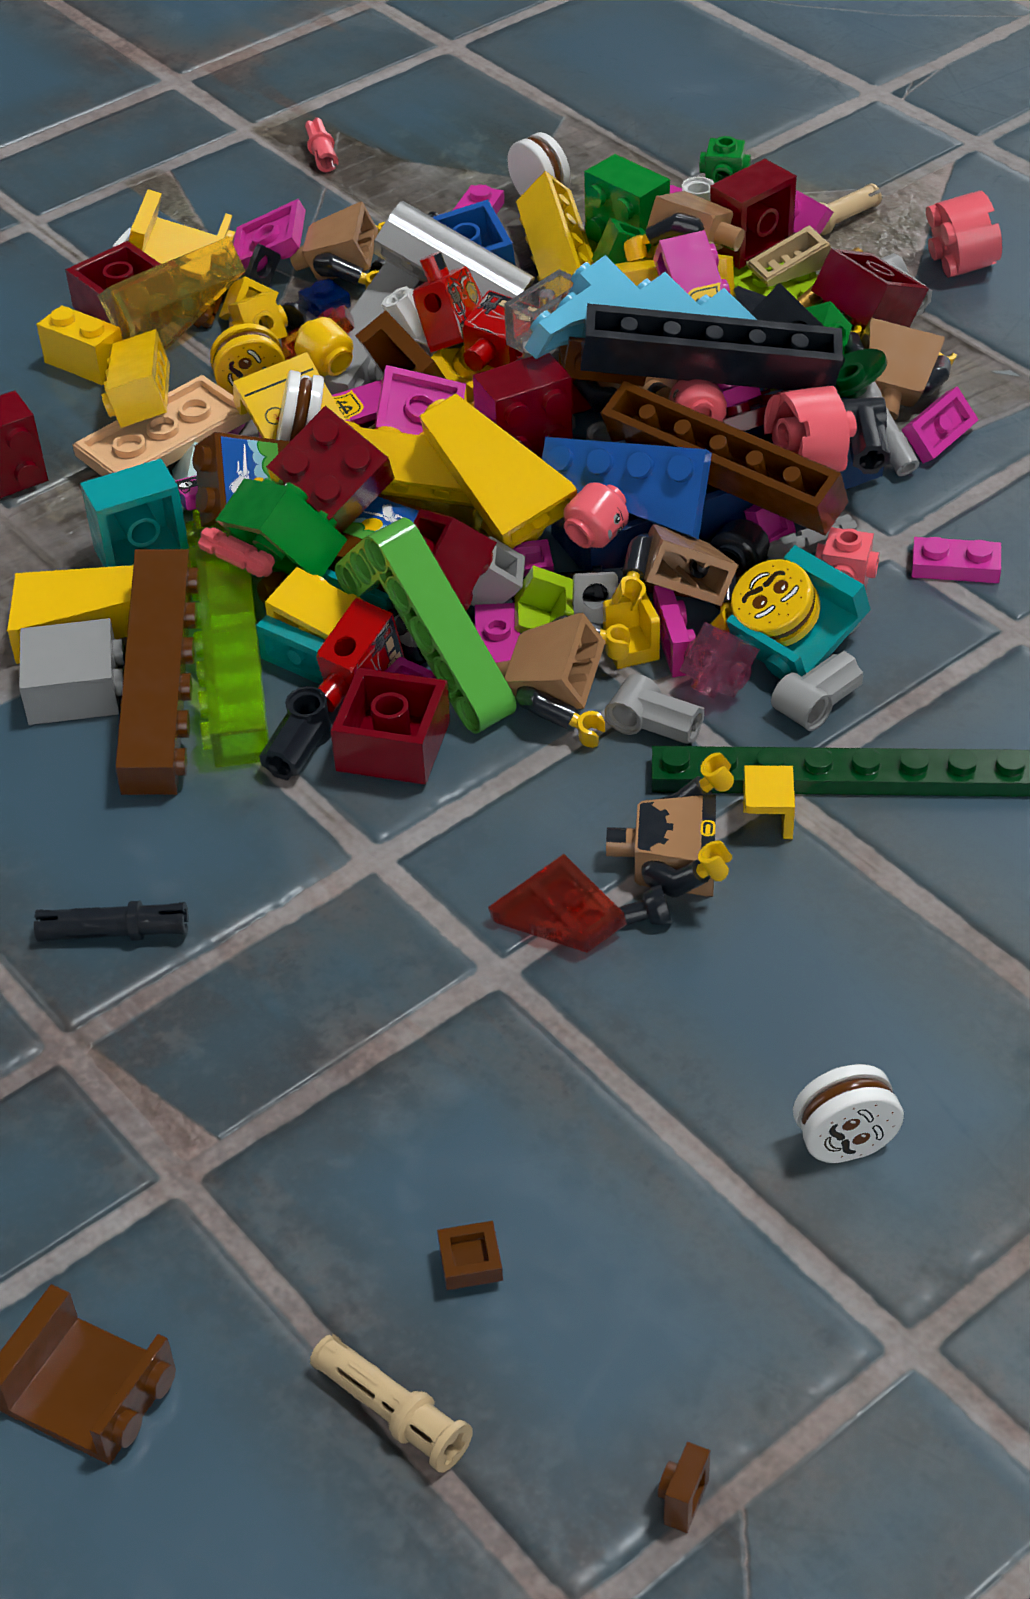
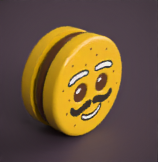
M253 323L238 324L226 329L216 338L210 351V363L216 383L232 395L233 381L285 361L276 335L268 328Z
M768 560L753 566L738 580L731 597L733 615L741 624L751 630L762 632L785 647L805 637L816 624L820 614L819 594L808 574L798 564L788 560Z

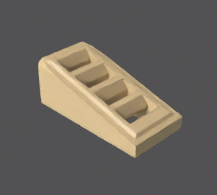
M809 225L747 261V267L769 287L821 270L831 246ZM771 267L773 270L768 272L765 268Z

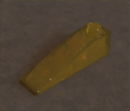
M228 236L114 284L97 296L111 324L120 327L122 340L156 329L166 351L245 272V268Z

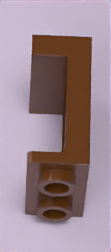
M386 310L355 335L382 374L386 365L446 379L435 361Z

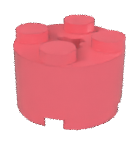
M981 190L926 207V217L933 238L928 239L929 253L933 260H942L943 270L947 278L996 264L995 261L1000 260L1002 256V236L999 223L992 225L988 213L995 210L988 196Z
M834 386L785 391L779 395H773L769 399L764 416V434L772 433L773 444L838 472L846 469L850 437H854L856 434L857 422L853 412L845 410L844 404Z

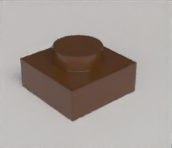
M493 1221L437 1230L447 1290L503 1281V1269Z
M687 1442L679 1462L669 1461L667 1463L657 1492L658 1497L665 1499L664 1525L688 1533L709 1482L711 1450Z

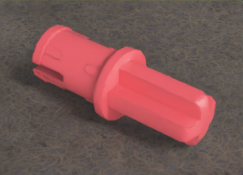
M315 118L313 121L308 120L305 124L309 137L307 148L315 157L317 168L322 172H331L336 168L334 164L338 165V158L333 149L334 139L326 132L320 118Z

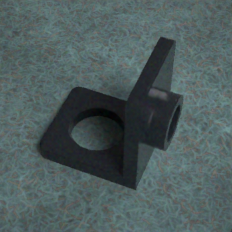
M257 244L244 276L269 287L281 255L264 245ZM266 256L268 260L267 268L261 276H258V264ZM213 265L209 268L210 271L226 278L224 285L230 287L231 283L242 278Z

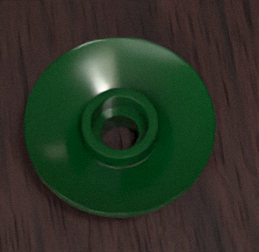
M861 349L844 354L845 363L840 369L835 385L840 398L846 397L847 399L862 396L867 391V387L886 369L888 360L885 353L878 349Z

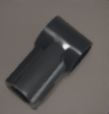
M884 397L841 399L845 410L853 412L857 422L856 434L854 437H850L849 443L853 467L859 468L863 474L878 473L881 468L890 464L891 455L886 435L887 410Z
M300 687L287 696L285 701L287 713L259 755L261 766L269 770L276 778L288 781L290 777L297 776L314 748L325 744L331 738L332 726L326 694L316 687Z

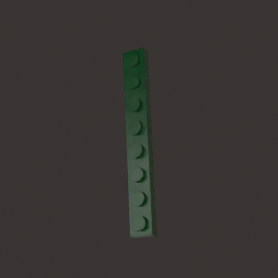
M652 746V792L675 793L695 777L704 778L701 773L702 762L713 753H721L731 764L729 771L734 776V783L727 791L720 792L713 788L712 793H743L744 765L793 766L794 794L1030 797V750Z

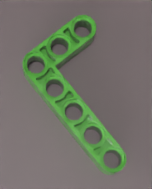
M406 517L401 518L364 537L336 564L335 574L340 587L347 594H355L357 597H360L381 585L384 587L436 679L447 680L449 701L468 730L474 734L480 733L516 711L517 704L511 688L420 531L410 519Z

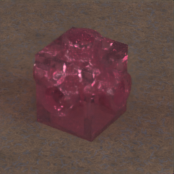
M704 622L697 638L692 640L686 648L684 662L679 671L694 679L691 684L692 688L715 699L718 692L735 697L738 690L742 689L748 682L751 675V665L760 649L724 629Z

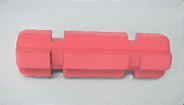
M204 528L201 531V538L198 541L201 550L209 554L215 553L216 557L240 569L246 568L247 572L257 577H268L272 573L275 559L271 554L262 550L258 552L256 547L231 535L227 537L225 532L216 528Z

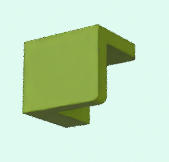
M533 565L523 581V588L515 594V630L523 633L524 631L550 623L559 616L573 615V579Z

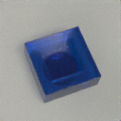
M330 278L317 281L312 286L298 291L299 300L306 301L309 306L308 311L317 318L329 317L351 307L350 294Z

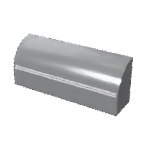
M404 201L394 208L374 240L375 255L424 283L427 282V278L419 260L441 251L449 271L463 266L469 269L482 297L491 290L522 301L534 281V276Z

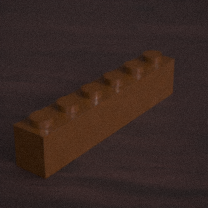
M623 381L601 411L612 442L626 439V442L631 444L707 449L712 453L707 484L826 536L849 502L841 472L629 382Z
M135 549L116 757V773L121 795H177L179 776H187V749L181 748V738H189L190 714L189 710H183L184 701H192L193 685L192 674L186 673V664H194L195 662L194 637L188 636L189 629L197 628L196 602H191V594H199L200 588L199 568L191 567L189 549Z

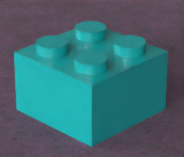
M161 458L80 483L93 547L103 567L134 565L135 549H189L179 488Z

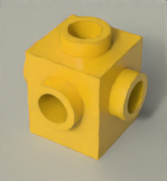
M272 291L260 293L227 305L232 318V322L229 323L230 327L238 324L253 323L268 328L278 339L288 336L285 329L288 326L286 313L280 304L277 305Z

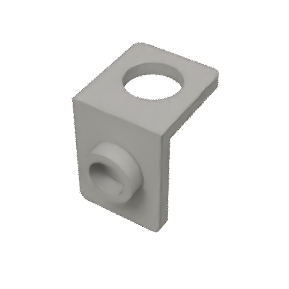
M615 572L575 574L573 576L572 592L574 614L583 612L590 622L602 624L603 602L612 599L618 587L617 574ZM598 583L607 588V598L604 600L583 598V592L589 585Z

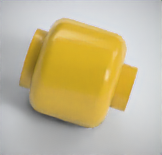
M320 317L307 321L300 327L294 349L297 356L307 352L320 376L324 377L340 375L350 366L353 359L354 345L351 337L331 318Z

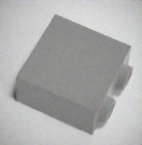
M110 618L20 628L19 690L28 725L119 715V696H122L124 669H118V666L125 665V648L123 639L114 638Z

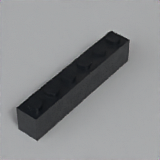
M587 303L582 334L580 370L684 381L706 380L715 384L787 391L823 386L835 387L843 362L842 328Z

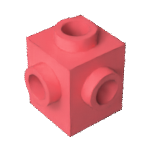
M831 527L826 544L818 543L815 557L864 584L866 589L868 579L876 578L880 552L872 551L874 533Z

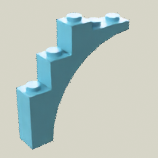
M605 255L592 265L585 262L575 271L570 279L574 284L567 296L559 303L556 310L552 313L548 310L544 311L531 324L530 330L533 333L524 348L535 359H538L557 347L567 345L569 336L582 338L587 303L757 319L725 288L711 298L706 294L696 302L666 272L653 281L646 278L636 286Z

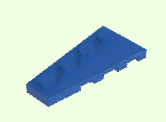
M545 437L542 460L571 481L577 489V494L589 483H601L606 486L613 485L624 494L626 498L625 505L629 514L699 540L712 456L710 451L697 448Z

